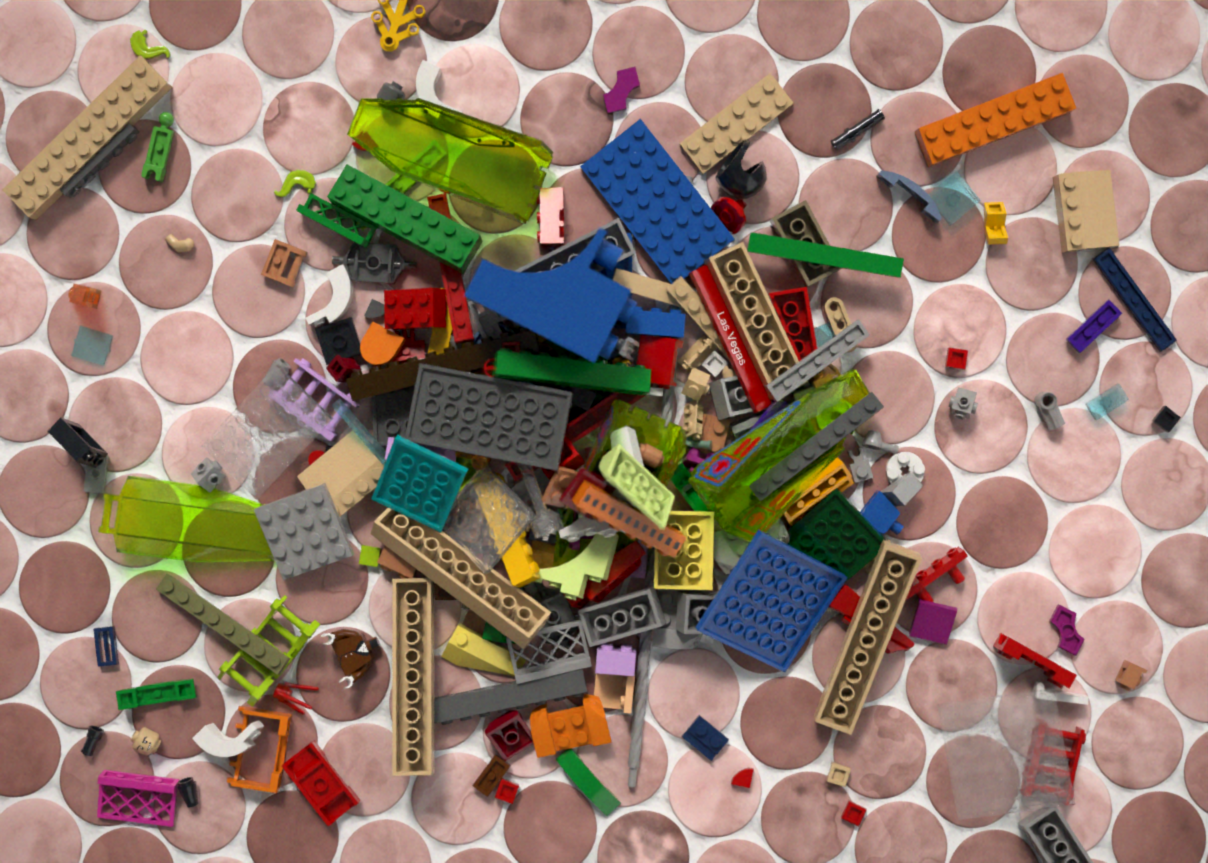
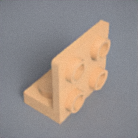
M635 672L634 676L596 673L594 695L599 696L603 708L622 709L623 713H631Z

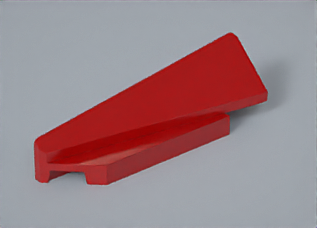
M639 542L631 543L614 554L607 581L601 580L600 583L591 581L589 576L583 599L578 597L576 600L566 599L572 607L581 609L589 600L599 603L641 566L642 561L640 558L646 552Z

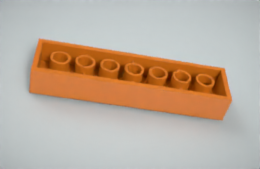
M1062 72L922 126L915 131V135L927 166L931 167L1071 113L1077 108Z

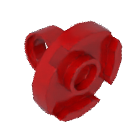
M721 197L712 204L711 209L729 232L736 234L744 228L746 216L743 209L747 204L743 199L734 201L728 197Z

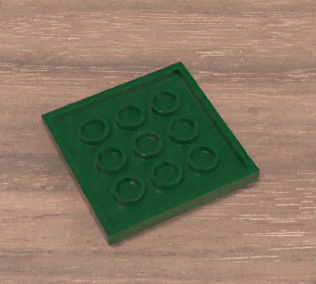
M838 488L825 496L787 530L789 546L845 574L848 577L845 582L877 556L882 541L886 540Z

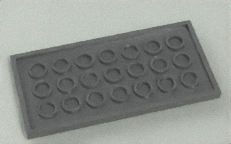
M420 363L405 439L415 443L558 471L573 393Z

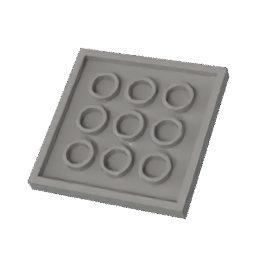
M326 483L254 509L283 580L354 555Z

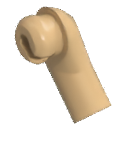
M173 234L168 235L165 239L177 252H188L195 245L191 238L178 240Z

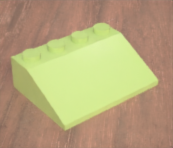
M620 444L616 445L602 457L599 465L601 472L607 480L663 530L675 496Z

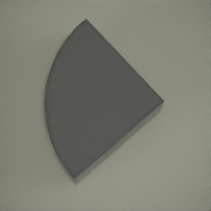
M372 299L364 316L367 318H377L384 315V304Z

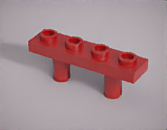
M959 546L957 548L954 547L943 558L934 560L929 568L916 573L906 600L916 594L921 600L933 602V598L925 587L946 572H948L955 584L963 582L965 577L957 567V564L968 557L966 552Z

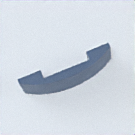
M880 171L876 177L890 188L897 183L923 203L925 207L921 212L934 223H938L942 219L932 198L918 184L900 174L889 171Z

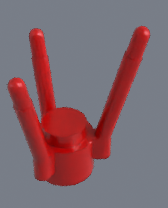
M286 681L284 685L278 683L273 697L278 699L279 702L286 704L302 715L305 712L289 702V700L307 709H312V706L291 697L293 690L290 688L318 691V687L291 684Z

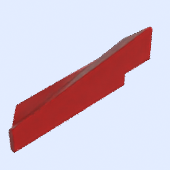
M844 585L829 605V608L843 615L841 621L849 626L860 596L849 586ZM894 627L885 653L908 651L915 643L898 628Z

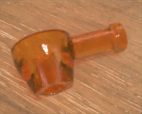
M461 451L455 452L457 458L472 459V467L477 470H483L492 459L491 457Z

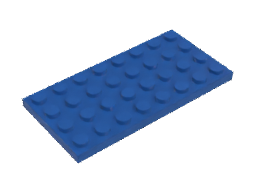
M641 118L580 166L671 284L680 276L683 279L687 278L690 272L704 264V260L716 255L735 240Z

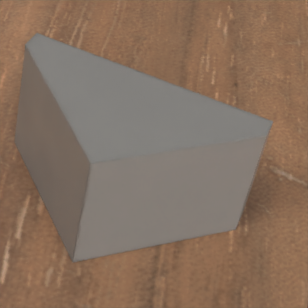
M910 471L881 492L895 507L905 506L923 485Z

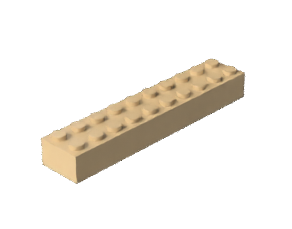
M140 55L2 190L29 218L37 220L63 195L59 190L128 124L134 126L173 87Z
M387 508L374 521L370 533L372 536L521 648L525 649L546 624L551 614L549 610L518 587H514L510 581L443 531L439 532L391 508Z
M886 540L882 541L815 710V722L852 735L921 563L922 557L919 552Z
M429 578L392 579V776L434 775V582Z

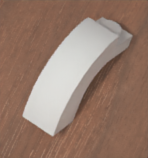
M422 60L416 76V89L421 103L428 104L462 119L464 115L461 111L442 103L436 96L435 89L442 73L441 68ZM424 107L429 110L428 113L439 121L441 120L443 113ZM445 115L444 117L445 119L453 123H455V121H459L447 115Z
M342 264L326 272L333 288V296L325 308L306 317L309 325L318 327L326 322L325 319H328L329 323L337 322L347 312L353 298V283L345 265Z
M260 720L252 722L239 736L230 738L224 735L212 723L205 725L192 739L200 748L211 755L231 757L253 748L256 744L252 740L261 734L260 730L264 725Z

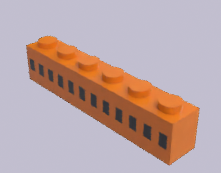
M585 480L572 500L576 505V509L581 513L586 514L588 512L592 514V518L600 523L603 521L609 523L608 526L615 531L623 530L627 537L633 540L636 538L642 540L641 543L644 546L657 548V552L665 557L670 555L675 558L686 540V536L681 531L668 524L661 530L640 509Z

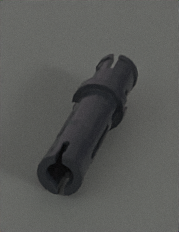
M877 109L851 128L844 129L842 134L830 141L832 146L838 151L849 142L853 143L858 136L884 120L885 116L880 109Z

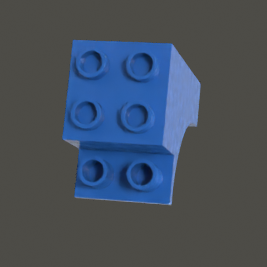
M602 228L598 229L591 243L580 255L567 264L553 270L540 273H521L502 268L486 259H482L464 295L594 363L598 355L606 359L610 357L619 339L610 331L617 319L627 323L637 304L636 301L628 298L632 290L589 268L591 262H594L613 271L623 252V249L603 239L607 231Z

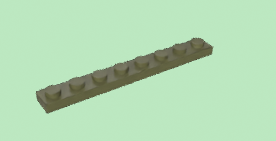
M167 573L156 588L160 593L277 675H280L289 662L290 658L170 574Z

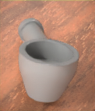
M872 430L868 431L862 443V446L866 448L884 450L894 455L898 453L899 449L897 445L882 442L881 433Z

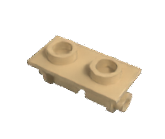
M703 334L677 362L690 374L692 368L697 369L717 346L710 338Z
M692 400L685 404L684 439L691 436L693 440H700V437H702V424L697 421H703L704 407L697 400Z

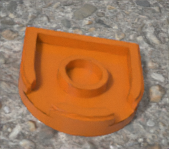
M372 322L362 338L360 344L361 355L373 366L391 363L396 358L406 339Z

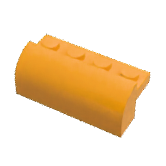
M835 456L834 460L827 466L825 464V466L820 467L787 491V495L776 507L790 493L796 491V495L780 511L782 512L798 494L800 495L782 514L792 527L836 488L843 492L853 485L852 475L844 463Z

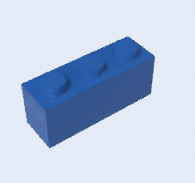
M635 306L626 323L625 334L684 338L686 314H681V310H670V313L662 312L660 308H651V311H643V307Z

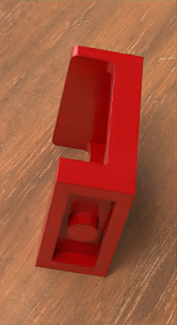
M641 335L637 365H643L645 369H651L650 387H652L653 383L659 384L658 388L663 389L677 386L673 379L678 348H683L682 340Z

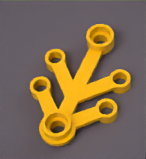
M378 0L391 22L388 32L383 23L382 13L374 11L371 14L372 21L377 24L382 35L380 45L383 50L387 52L395 51L400 41L419 34L420 29L415 23L409 24L407 30L398 34L397 31L400 26L425 16L426 11L422 5L415 6L413 11L403 15L408 0H399L395 13L389 0L385 2ZM417 9H423V13L417 14ZM375 15L381 16L379 20H374ZM411 27H416L417 31L412 33L410 29ZM392 39L393 42L392 44L388 45L386 44V40Z

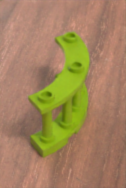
M286 595L280 600L277 598L270 605L272 610L261 625L251 630L275 647L260 634L269 624L290 642L292 648L288 653L282 652L290 658L283 671L320 626V623L315 619L310 625L308 623L305 624L285 608L283 603L288 598ZM279 612L300 629L301 636H294L273 618L275 614ZM240 649L230 662L225 661L218 670L221 672L217 678L221 680L225 674H228L249 692L251 697L247 703L253 707L274 682L273 677L277 680L280 675H277L270 669L268 670L259 661ZM240 657L263 675L265 680L259 687L253 686L232 668Z

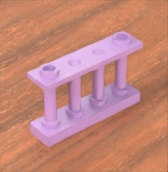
M304 358L302 360L295 359L294 362L299 365L297 370L282 390L279 389L277 391L273 389L268 396L329 441H334L338 436L334 432L336 425L351 405L359 407L360 403L357 400L352 401L350 392L346 394L310 368L312 366L310 362ZM306 370L314 376V379L298 401L292 402L288 399V394ZM320 382H322L330 389L313 412L307 413L303 410L304 404ZM337 393L345 401L330 422L324 425L319 421V416Z

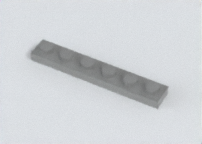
M859 319L854 321L767 384L765 388L775 402L780 401L867 338L869 333Z

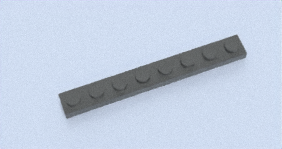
M873 392L869 393L750 484L749 488L761 502L878 413L884 406Z

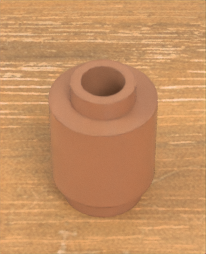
M640 443L639 448L643 463L654 469L657 466L660 467L664 460V456H662L663 451L647 443Z

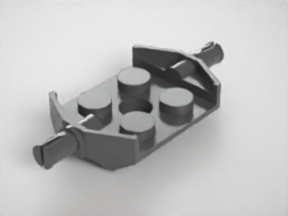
M354 242L346 256H332V264L345 265L352 281L395 284L403 270H417V262H406L403 260L397 245L369 243L367 248ZM372 257H376L379 260V264L375 268L370 267L368 264L369 259Z
M534 582L537 589L532 598L547 610L555 611L558 614L556 621L547 620L543 628L576 621L567 599L560 592L561 588L545 587L543 582ZM579 626L571 627L567 633L573 636ZM554 631L551 632L548 638L557 642L562 634ZM565 636L560 645L569 649V638Z

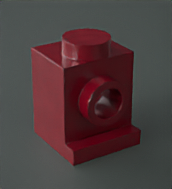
M336 355L326 367L336 382H347L346 379L351 377L350 373L362 370L354 358H341L340 355Z

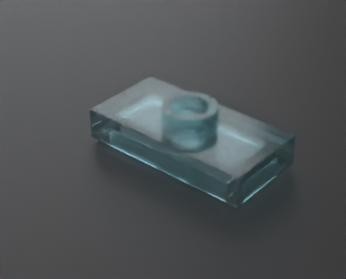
M1118 383L1085 405L1093 418L1098 420L1128 401L1129 398Z

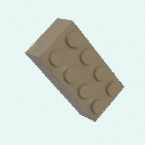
M806 200L770 220L778 237L830 246ZM791 260L804 287H809L842 269Z

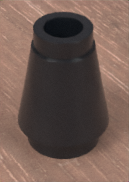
M187 777L178 781L179 786L177 788L187 807L190 808L198 805L197 785L193 777Z

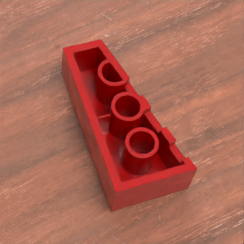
M807 287L768 293L798 361H800L817 349Z

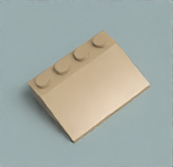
M1111 170L1071 172L1054 176L1053 186L1061 252L1067 253L1120 246Z
M355 428L297 477L306 490L326 483L338 515L341 517L376 488L385 461L359 430Z

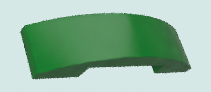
M194 679L161 682L116 691L118 710L197 698Z
M572 748L566 749L556 758V761L573 782L606 816L621 804L616 796L583 763V760Z

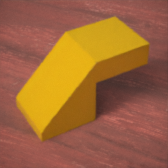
M1003 202L984 203V231L988 245L1007 244L1008 235L1005 229L1007 213Z

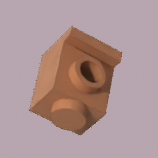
M1124 660L1115 681L1121 683L1119 687L1130 692L1131 689H1135L1141 683L1142 672L1146 674L1148 670Z

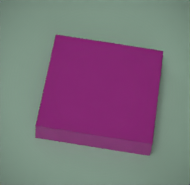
M919 599L909 636L947 645L957 614V608Z

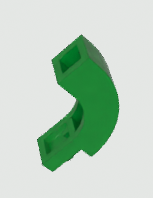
M681 462L676 469L672 470L671 474L673 475H671L670 480L694 511L714 512V520L717 519L721 513L697 484Z

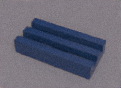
M115 626L94 628L98 667L119 664ZM107 631H109V636H110L112 661H111V658H110V649H109V641H108V632H107ZM100 632H103L106 662H103Z

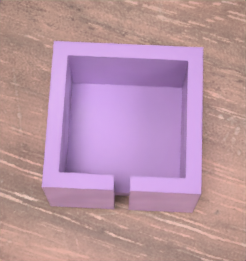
M613 643L597 645L595 673L634 676L636 649L632 648L630 644H621L620 647H614Z

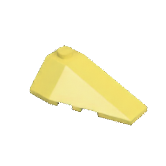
M461 623L458 624L441 657L457 666L515 676L510 653L507 648L492 640L482 639L483 635ZM520 656L516 662L517 668L523 667L526 659Z

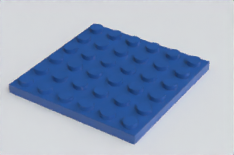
M758 530L695 628L709 637L786 672L848 577Z

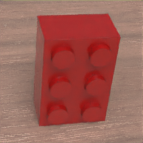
M446 289L384 290L385 329L446 328Z

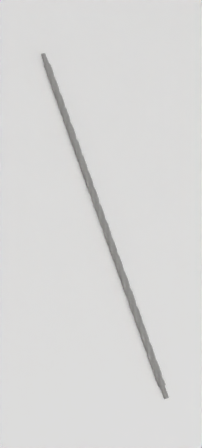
M686 176L692 184V177ZM671 305V310L682 309L681 307ZM674 372L673 382H675V379H676V374H675V372ZM670 386V389H663L658 449L663 451L664 465L657 479L661 483H663L667 476L666 467L669 454L675 386ZM653 546L648 548L645 588L654 586L655 547ZM652 629L640 633V653L637 663V683L635 686L634 713L628 767H630L629 787L636 786L637 768H639Z

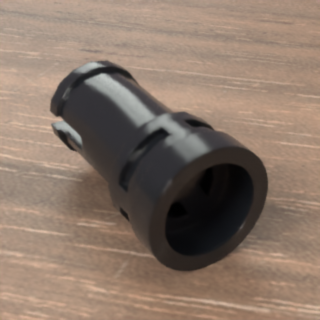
M93 725L89 726L86 735L87 739L81 749L84 755L93 756L97 742L100 741L104 733L102 728Z

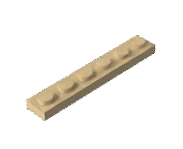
M680 276L666 290L729 360L701 298Z

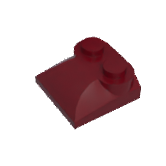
M517 710L506 712L490 722L485 729L486 736L504 761L534 744L531 730L522 718L521 713Z

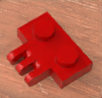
M414 329L410 330L411 337H408L407 330H403V338L406 341L392 362L399 361V363L407 362L406 359L417 356L418 359L425 357V341L415 340Z

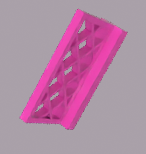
M103 770L98 776L97 818L173 827L177 787L179 786L178 781L180 779ZM105 786H111L116 793L109 797L104 791ZM125 788L131 789L135 795L128 799L122 791ZM149 791L154 797L147 802L141 793ZM163 793L172 794L171 801L167 804L160 797ZM117 794L125 802L119 807L112 801V798ZM136 797L144 804L139 809H136L130 802ZM155 799L162 806L157 812L150 805ZM107 802L114 809L111 813L103 812V805ZM126 804L134 812L130 816L124 815L120 810ZM146 807L152 816L145 818L139 811ZM165 809L170 815V819L163 820L158 814Z

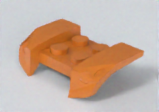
M584 694V706L548 713L547 703L536 707L530 716V726L537 758L554 755L556 751L589 744L598 746L612 743L605 712L599 696Z

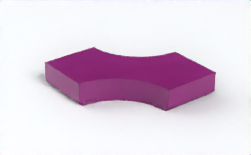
M635 66L617 71L615 86L611 91L603 94L608 114L626 110V99L629 93L640 86Z
M1058 604L1049 620L1056 626L1059 632V644L1057 647L1076 656L1085 640L1078 634L1075 628L1077 613Z

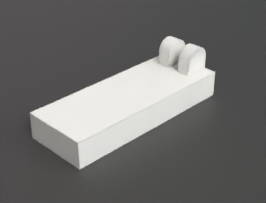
M1036 681L1034 688H1032V696L1036 698L1088 705L1089 697L1084 694L1044 689L1045 686L1040 681Z

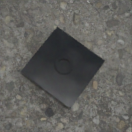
M352 317L315 328L326 365H329L336 355H340L341 358H352L361 355V343Z

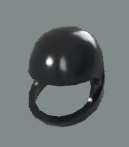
M743 140L738 144L723 163L715 178L719 186L728 195L737 200L748 199L756 195L767 181L766 167L763 161L747 170L742 168L741 160L749 147V140Z

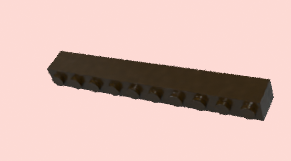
M523 327L518 329L519 333L511 334V331L499 334L500 338L492 339V336L482 338L481 343L477 344L470 341L463 343L462 348L459 349L451 346L444 348L443 353L437 354L436 351L425 353V357L421 359L414 356L407 358V362L399 364V361L388 363V367L383 369L380 366L369 368L370 372L362 374V370L350 373L351 377L347 378L346 381L351 399L356 401L415 385L420 363L462 372L482 368L486 361L494 358V354L502 348L501 343L520 342V351H530L531 354L539 353L541 349L536 332ZM505 346V348L515 347V346ZM494 361L489 362L486 366L493 365Z

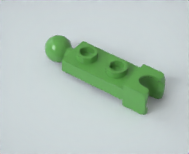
M169 112L160 114L159 123L161 127H153L146 161L141 174L142 178L150 179L151 174L155 172V179L160 183H163L165 178L166 165L174 131L168 129L174 122V117Z

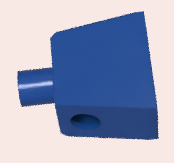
M879 490L875 491L860 511L881 534H885L890 529L898 535L904 527L896 520L900 512Z

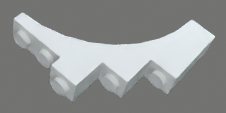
M626 426L610 432L612 449L620 444L644 467L635 430ZM617 488L613 491L615 497L627 503H632ZM582 516L573 524L559 530L560 538L568 540V542H575L584 535L592 536L597 533L604 537H611L618 531L609 527V523L605 521L600 523L595 519L592 520Z

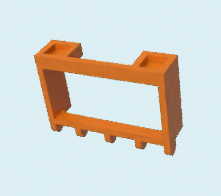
M238 706V711H243L244 719L243 723H236L235 727L242 729L241 733L248 726L249 715L280 720L278 747L270 784L239 779L243 753L238 754L237 761L229 762V765L235 766L236 769L234 778L228 777L226 782L231 783V786L277 793L281 785L283 773L281 765L285 761L292 714Z

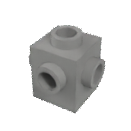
M958 387L956 396H951L948 407L952 408L951 414L962 420L965 418L969 419L971 413L975 414L978 405L975 402L977 392Z
M207 457L191 473L196 483L208 492H211L226 477L222 471L223 466L218 461H211Z

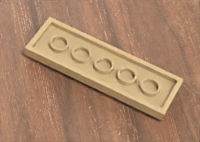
M769 73L679 145L703 175L729 155L741 141L751 138L794 103L772 74Z

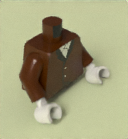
M341 629L331 634L324 633L321 637L327 636L328 641L322 644L332 645L345 676H348L340 679L339 683L346 680L348 685L343 689H348L353 683L365 676L372 665L371 660L374 658L372 650L381 647L377 637L367 640L364 633L359 634L357 630Z

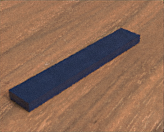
M1110 247L1092 259L1159 352L1177 341Z

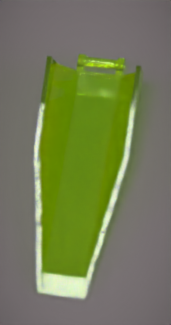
M137 475L127 477L120 495L104 493L103 499L105 503L102 522L98 532L113 534L117 552L192 562L275 561L254 511L255 508L265 504L216 488L208 492L197 484ZM113 501H118L115 525L112 528L109 527Z

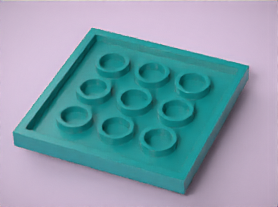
M397 435L388 454L372 500L442 532L468 468Z

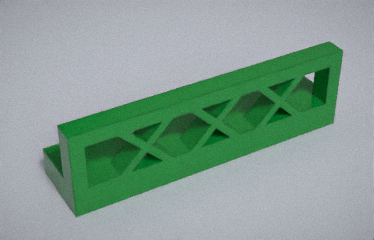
M310 193L305 205L299 204L296 209L300 214L367 248L377 230L375 226ZM314 199L320 203V210L312 211L309 209ZM334 209L337 218L327 219L326 211ZM351 218L353 227L344 228L342 220ZM364 226L370 228L366 238L359 235L358 228Z

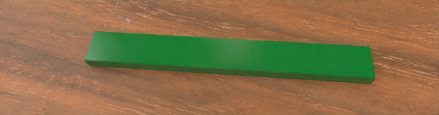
M750 232L747 251L750 253L901 278L904 258L753 232Z

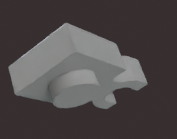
M862 447L858 448V456H854L852 450L847 451L849 457L853 460L849 467L854 483L873 478L869 460H863L864 451Z

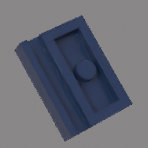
M701 715L696 717L682 735L687 742L711 761L729 741V738Z

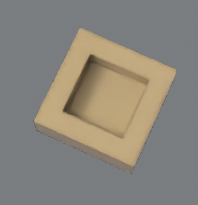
M831 762L826 781L846 787L851 768Z

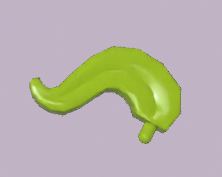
M138 30L132 34L130 38L131 48L137 56L141 55L145 59H152L166 54V57L170 58L171 54L167 47L147 46L144 36L147 30L142 32Z
M305 170L292 171L286 177L280 191L275 190L274 194L278 197H286L296 184L308 188V194H310L316 185L314 175Z

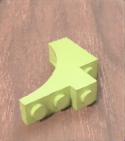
M596 533L590 544L580 555L558 567L540 569V572H538L540 578L534 582L542 583V580L548 581L549 586L560 588V585H562L560 592L565 594V598L576 600L578 597L583 599L589 576L591 581L599 583L601 580L607 581L619 536L615 533L614 536L604 537Z

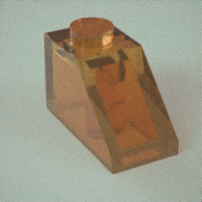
M73 284L68 293L69 302L97 309L101 290Z

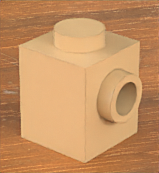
M693 367L681 394L699 401L701 395L705 396L710 387L707 384L710 375Z

